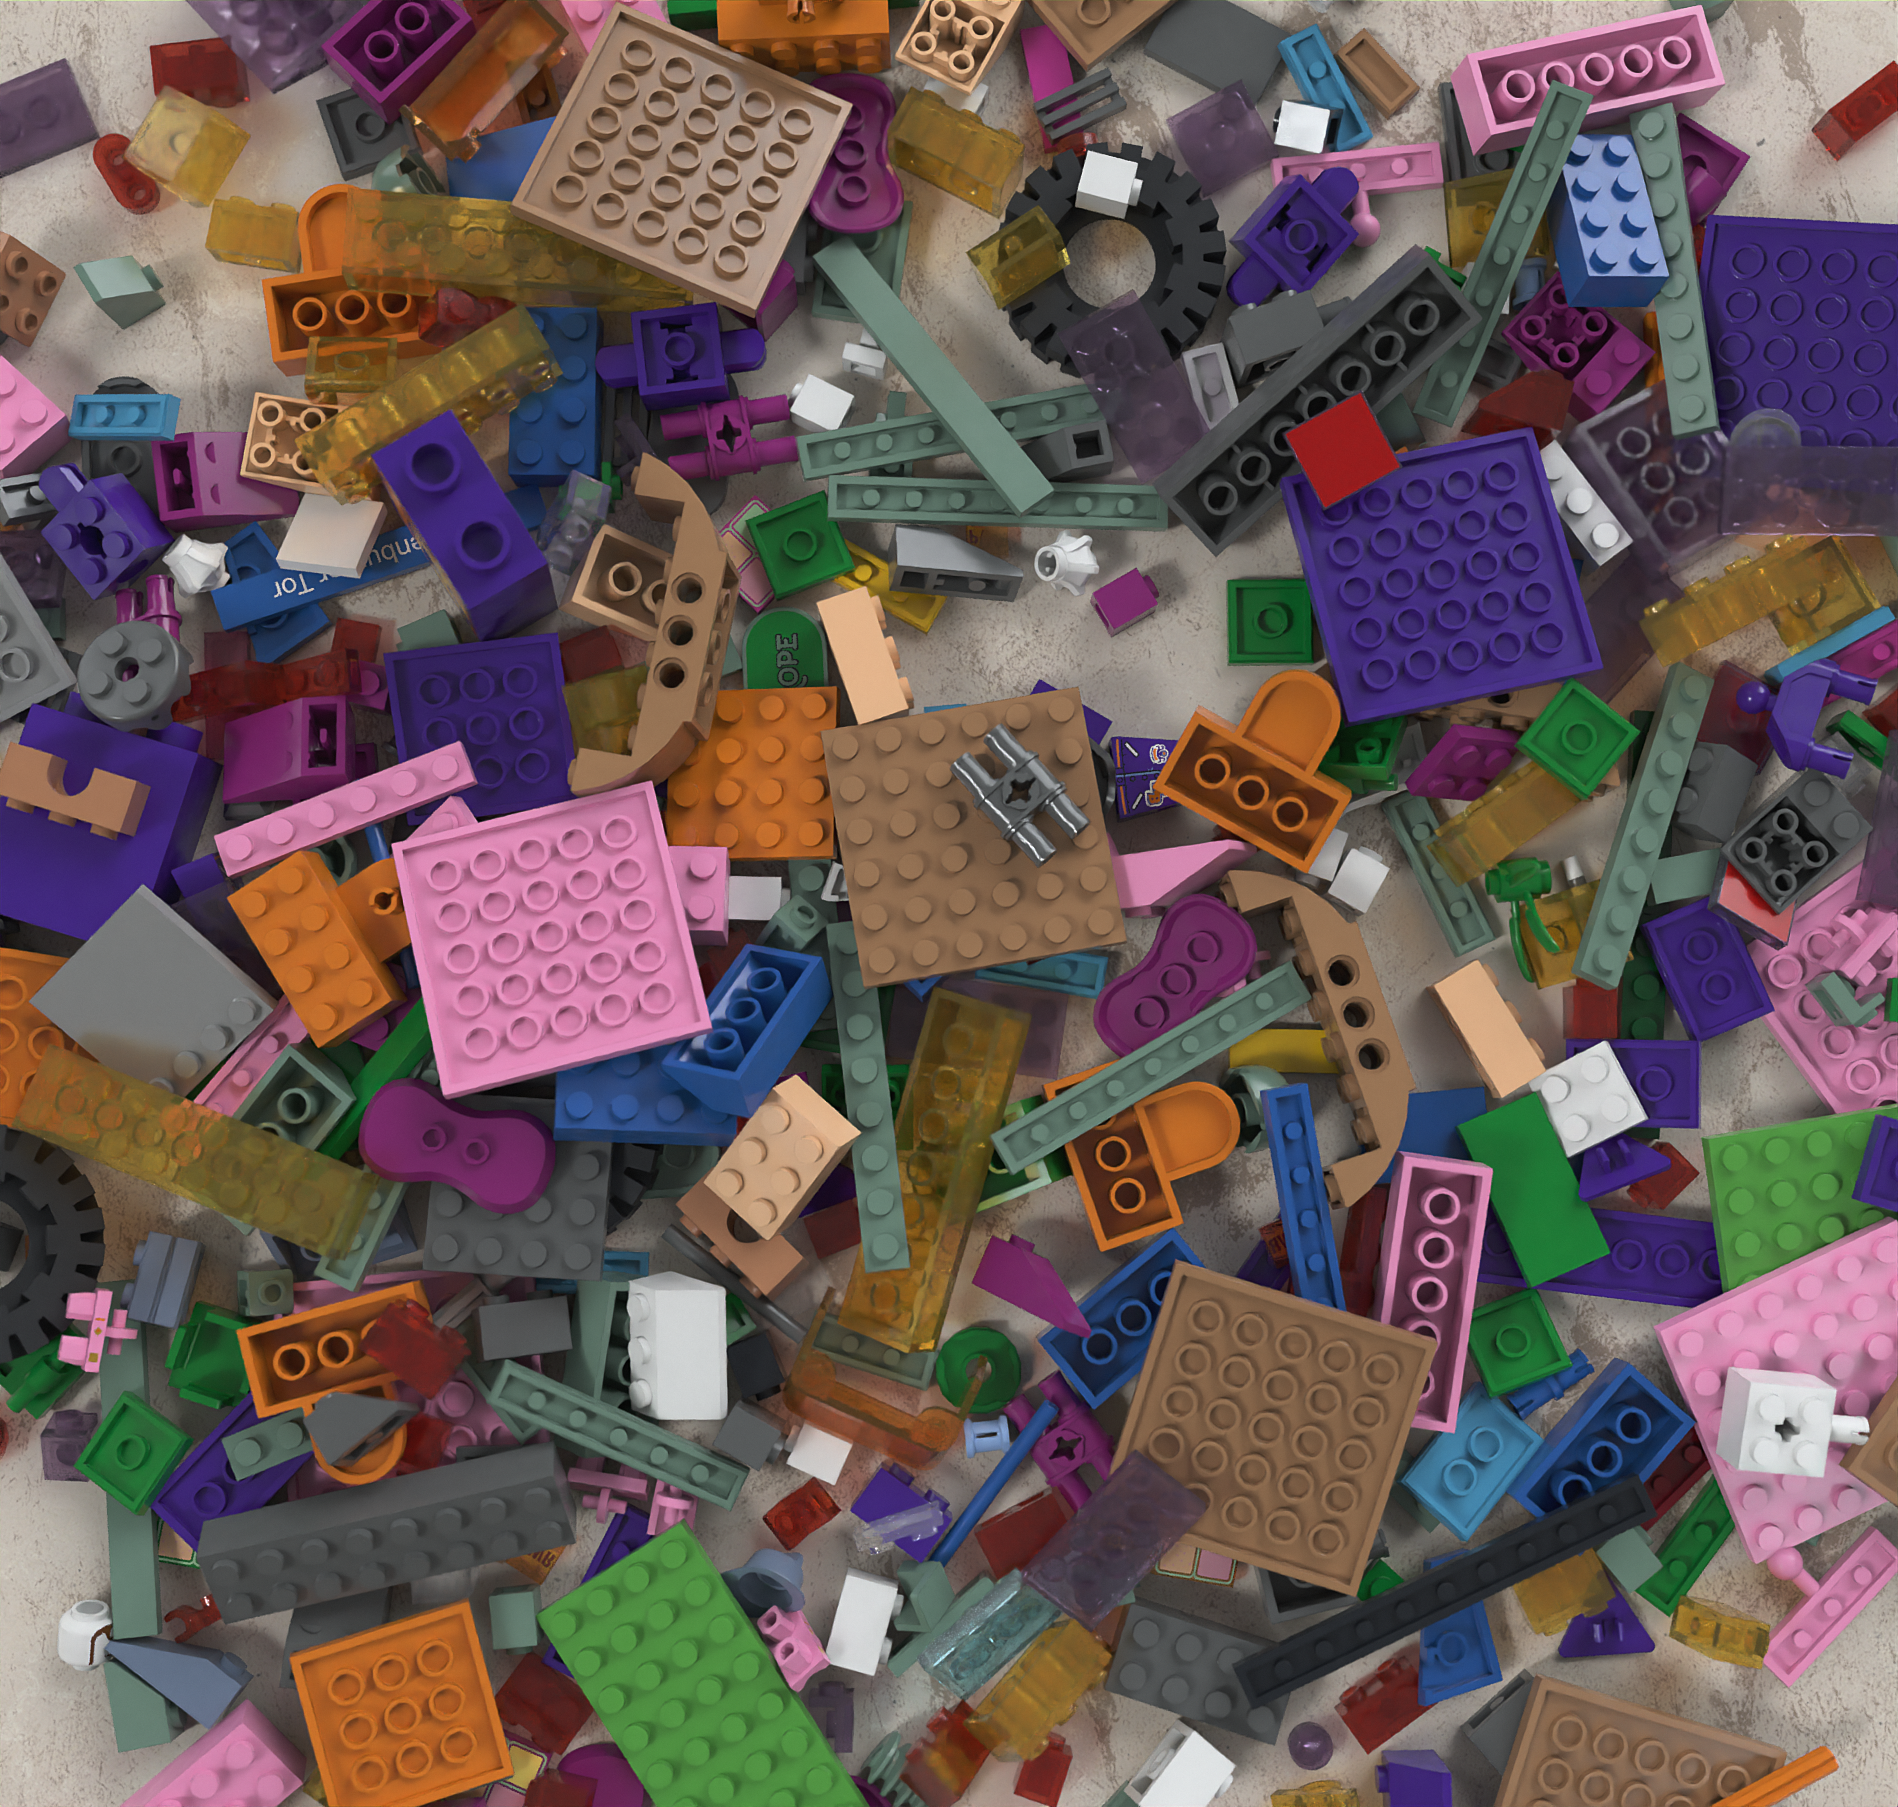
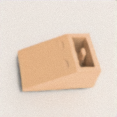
M926 0L896 52L895 59L971 96L1005 51L1023 18L1026 0Z
M255 392L240 475L309 494L379 502L383 481L371 455L381 450L385 445L384 439L393 428V425L380 411Z

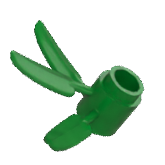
M1536 857L1495 860L1492 862L1491 870L1485 871L1486 892L1489 896L1494 895L1497 903L1511 902L1512 917L1509 919V930L1514 955L1523 977L1528 982L1534 983L1535 980L1528 965L1522 942L1519 901H1525L1527 905L1525 917L1539 943L1551 953L1560 951V948L1541 921L1534 900L1540 899L1541 895L1550 894L1552 877L1550 866L1547 860H1537Z

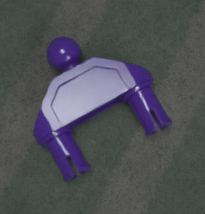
M1823 658L1785 676L1778 695L1771 694L1767 685L1760 681L1751 680L1739 687L1736 692V702L1742 711L1747 714H1758L1764 710L1772 712L1765 731L1778 757L1786 768L1799 772L1800 770L1804 771L1807 767L1845 780L1854 753L1815 743L1816 738H1813L1812 734L1825 697L1829 698L1830 694L1869 706L1878 679H1871L1840 670V665L1836 664V661Z

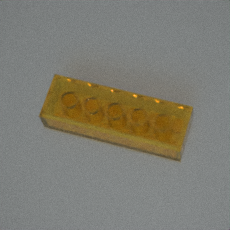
M522 303L294 439V442L320 485L342 506L346 503L355 504L367 498L371 494V488L383 482L371 456L375 452L450 409L467 436H470L481 429L483 421L496 413L504 415L514 410L520 404V399L531 392L540 393L552 387L557 382V377L563 374V371L550 346Z

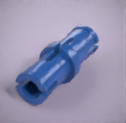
M1579 1348L1569 1355L1573 1365L1571 1369L1520 1388L1506 1396L1509 1404L1514 1405L1512 1407L1522 1420L1550 1400H1560L1564 1397L1563 1392L1587 1375L1595 1372L1592 1364L1586 1363L1589 1360Z

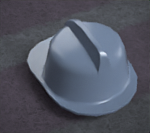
M763 1548L756 1551L743 1567L720 1574L749 1618H760L773 1606H778L785 1612L800 1611L805 1605V1596L801 1591L804 1581L803 1570L801 1569L803 1556L799 1552L783 1553L775 1549Z

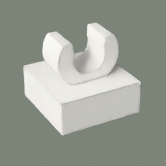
M865 328L862 332L860 345L846 342L842 355L843 370L884 380L888 367V357L883 351L879 350V345Z

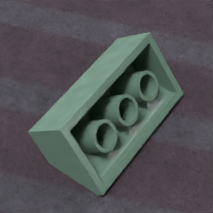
M310 1042L288 1044L182 1180L245 1236H250L357 1100L342 1069Z
M603 1271L602 1282L578 1280L570 1329L572 1349L567 1351L562 1384L659 1426L658 1419L632 1410L629 1396L631 1370L628 1353L630 1342V1316L627 1311L630 1282L628 1281L648 1276L618 1271ZM554 1435L556 1446L580 1457H607L560 1435Z

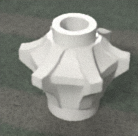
M1070 530L1059 532L1053 544L1042 547L1037 552L1034 562L1037 575L1044 581H1051V585L1055 590H1061L1063 587H1066L1074 596L1085 594V583L1091 574H1098L1099 572L1096 557L1090 550L1093 542L1092 538L1089 535H1084L1079 539L1072 537Z
M181 534L168 548L162 558V561L170 566L169 569L175 575L178 582L179 594L185 599L198 592H206L208 590L211 592V590L223 587L230 578V574L224 571V557L228 547L222 542L213 544L202 543L196 539L191 540L185 534Z

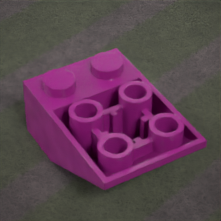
M1559 271L1549 279L1501 332L1502 337L1555 402L1588 430L1639 375L1655 354L1654 350L1602 307H1568Z
M187 432L175 434L174 441H151L160 522L175 533L295 517L300 506L299 491L240 475L248 432Z
M346 695L300 698L225 723L223 803L309 799L352 783L355 780L356 718Z

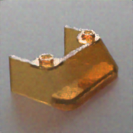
M507 0L409 108L404 104L399 109V112L453 164L459 158L466 164L482 147V144L477 140L479 136L546 64L552 70L568 53L563 44L567 41L569 32L537 0Z
M829 1286L783 1387L782 1399L784 1405L790 1412L914 1469L925 1471L937 1467L958 1437L983 1383L988 1358L980 1354L954 1412L944 1407L931 1406L922 1410L916 1417L836 1381L837 1372L832 1359L826 1354L811 1348L836 1292V1289Z

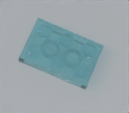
M1015 1568L1008 1575L1000 1578L994 1585V1588L975 1605L968 1607L961 1617L942 1635L935 1637L916 1659L924 1671L965 1702L1063 1613L1048 1595L1019 1569Z

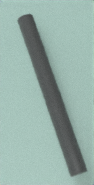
M670 1224L662 1234L661 1238L794 1342L799 1344L807 1334L808 1329L763 1294L757 1299L739 1281L741 1279L739 1275L730 1268H726L716 1257L675 1225Z

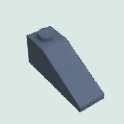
M149 1636L112 1639L104 1648L208 1730L224 1717L254 1677L246 1670L247 1665L240 1657L231 1652L224 1653L220 1649Z

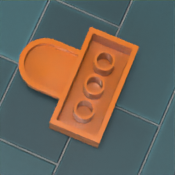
M717 0L719 46L790 77L798 75L799 72H817L820 75L826 76L838 74L841 70H858L861 73L873 74L880 72L884 68H891L888 0Z
M333 184L323 187L312 194L303 205L298 218V235L304 273L262 279L274 364L286 377L453 351L442 273L431 253L391 259L385 217L372 196L359 187L349 184Z
M1293 669L1277 673L1262 684L1238 726L1198 705L1152 788L1307 874L1352 797L1351 788L1316 770L1339 729L1341 708L1336 692L1321 676L1307 670Z
M299 850L227 897L318 1048L337 1047L362 1029L408 1001L386 964L399 955L400 952L412 946L394 858L380 860L338 886L319 853Z
M1119 1059L1041 1085L1046 1101L1048 1102ZM1186 1082L1147 1095L1062 1146L1097 1249L1100 1252L1184 1224L1170 1181L1221 1163L1231 1154L1239 1139V1113L1232 1099L1223 1090L1206 1082Z
M423 1279L237 1330L258 1419L303 1407L306 1418L316 1410L315 1404L319 1399L335 1391L399 1400L395 1385L396 1380L435 1370L444 1365ZM404 1424L353 1466H329L309 1433L315 1457L323 1470L340 1482L356 1485L373 1482L390 1472L401 1459L407 1439L406 1425Z

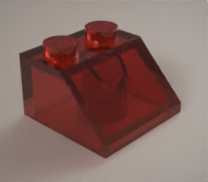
M1542 369L1538 372L1531 371L1481 399L1462 423L1461 432L1483 437L1532 426L1540 451L1562 432L1575 382L1563 379L1564 375L1554 370Z

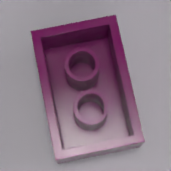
M370 0L322 44L321 48L331 70L390 126L479 43L473 19L453 0Z

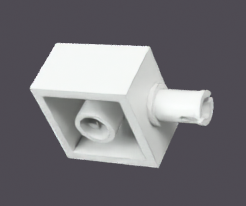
M1728 1367L1716 1454L1737 1470L1824 1478L1829 1441L1865 1445L1869 1437L1858 1435V1432L1869 1433V1423L1864 1416L1833 1415L1837 1390L1812 1374Z
M1177 1719L1123 1791L1140 1807H1206L1213 1796L1219 1798L1229 1788L1233 1780L1231 1772L1236 1766L1193 1729Z

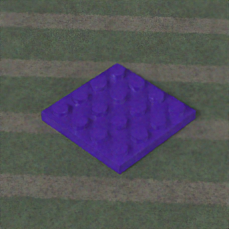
M558 632L383 653L399 764L460 741L464 745L478 783L407 811L408 826L423 824L450 796L461 797L474 817L533 810L579 798L570 791L571 785L568 784V770L571 761L575 759Z

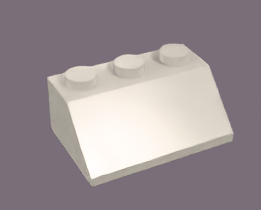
M673 1271L628 1281L630 1282L627 1311L630 1316L628 1353L631 1370V1385L629 1388L631 1409L658 1420H721L728 1418L725 1288Z

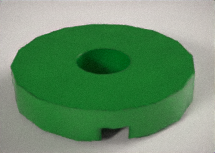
M970 1326L955 1332L943 1344L936 1359V1380L942 1395L953 1406L969 1414H988L1001 1409L1014 1396L1021 1382L1022 1363L1015 1345L1003 1333L986 1326ZM983 1358L991 1365V1374L985 1381L975 1382L967 1376L966 1366L972 1359Z

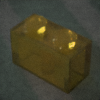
M231 196L229 200L214 198L205 248L218 262L299 274L302 263L298 235L299 213L294 207L283 203H272L271 207L255 205V202L240 196Z
M1039 205L965 252L977 281L998 310L1071 263L1061 234Z
M1592 1548L1586 1550L1581 1556H1573L1509 1587L1529 1629L1536 1635L1543 1632L1546 1637L1565 1630L1569 1626L1567 1620L1581 1613L1587 1618L1603 1612L1609 1607L1607 1601L1616 1597Z
M1680 1594L1678 1604L1673 1612L1668 1637L1713 1660L1762 1670L1764 1656L1767 1654L1770 1645L1769 1632L1771 1625L1725 1603Z

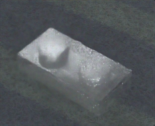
M936 1500L854 1527L853 1537L858 1552L869 1549L870 1554L874 1555L894 1548L896 1546L894 1540L911 1535L913 1541H917L937 1534V1526L944 1524V1515L940 1502Z

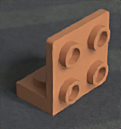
M0 231V331L20 344L30 347L66 277V273L10 234Z

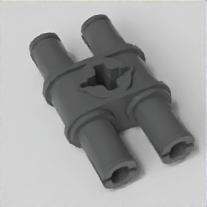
M1001 723L985 736L983 742L1007 767L1006 775L1001 779L997 778L994 780L969 751L960 756L951 765L950 771L975 797L972 801L974 807L977 810L981 809L1002 832L1000 836L1007 841L1013 840L1030 860L1040 868L1057 853V849L1032 822L1036 814L1046 811L1071 840L1083 832L1091 821L1065 794L1068 790L1066 784L1063 781L1059 782L1039 760L1040 755L1032 750L1027 752ZM1015 788L1018 792L1030 789L1028 792V802L1025 803L1022 799H1017L1015 802L1011 801L1013 789Z

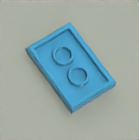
M1480 1381L1474 1382L1459 1401L1455 1433L1435 1431L1396 1482L1460 1541L1467 1542L1545 1440L1499 1398L1490 1400Z

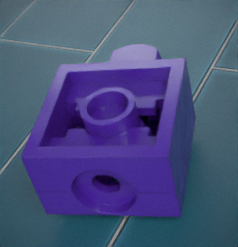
M74 463L51 466L42 472L39 479V488L59 513L40 533L93 600L115 595V592L120 589L129 588L175 542L172 535L123 473L88 481Z

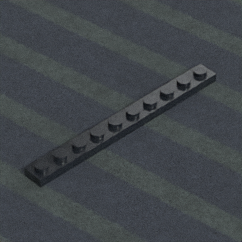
M1632 1472L1231 1665L1252 1710H1255L1657 1517L1658 1514L1639 1475Z

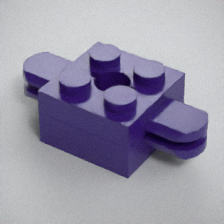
M1339 166L1323 170L1312 184L1301 174L1287 176L1281 180L1229 240L1246 258L1226 284L1227 295L1232 303L1239 307L1255 303L1259 307L1275 289L1280 293L1296 290L1298 294L1313 288L1359 235L1340 215L1359 191L1358 180L1352 171Z
M716 302L630 312L634 342L602 347L596 356L595 366L601 380L609 388L639 385V394L646 410L651 411L699 405L704 401L707 404L731 400L728 374L761 369L767 360V349L762 335L754 328L723 331L722 319Z

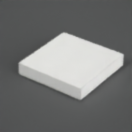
M305 493L276 557L280 568L360 578L388 513L383 502Z

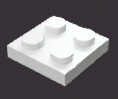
M1603 1041L1567 1059L1528 1082L1533 1093H1537L1567 1158H1572L1649 1120L1608 1041Z

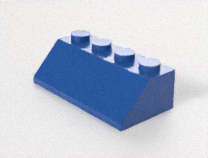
M747 943L706 1000L713 1033L677 1041L661 1063L663 1070L712 1110L752 1119L834 996L822 957Z

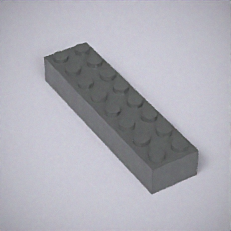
M1415 244L1152 483L1154 488L1168 507L1208 550L1217 557L1283 498L1279 485L1282 477L1306 473L1286 436L1288 432L1361 393L1374 417L1483 318L1432 256Z
M550 1441L203 1521L196 1560L226 1625L575 1544L577 1507L555 1442Z

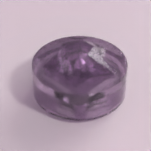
M1303 1722L1295 1726L1288 1736L1287 1747L1289 1754L1299 1767L1305 1770H1318L1330 1761L1333 1754V1742L1326 1729L1315 1722Z

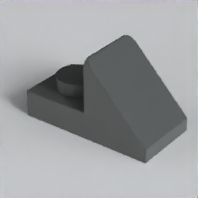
M42 473L0 479V522L3 527L22 524L25 532L31 535L43 530L59 513L39 488V479Z

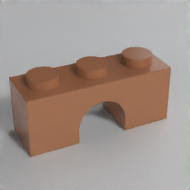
M10 742L0 769V795L8 797L6 806L33 814L35 806L50 810L49 820L75 827L76 821L79 819L92 824L91 833L117 840L119 832L135 836L151 789L150 786L94 768L90 783L86 789L77 795L69 796L63 786V774L68 763L67 760Z
M712 1167L675 1204L684 1213L679 1221L696 1238L704 1233L714 1243L709 1251L726 1268L734 1263L745 1274L739 1281L757 1299L764 1293L769 1299L774 1301L810 1263L781 1234H778L770 1241H767L765 1238H761L753 1243L738 1241L734 1233V1225L739 1215L703 1183L714 1169Z

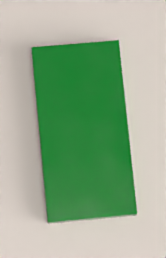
M1536 1092L1455 1126L1469 1160L1483 1163L1493 1169L1489 1204L1528 1288H1532L1611 1253L1588 1203L1581 1201L1579 1198L1580 1185Z

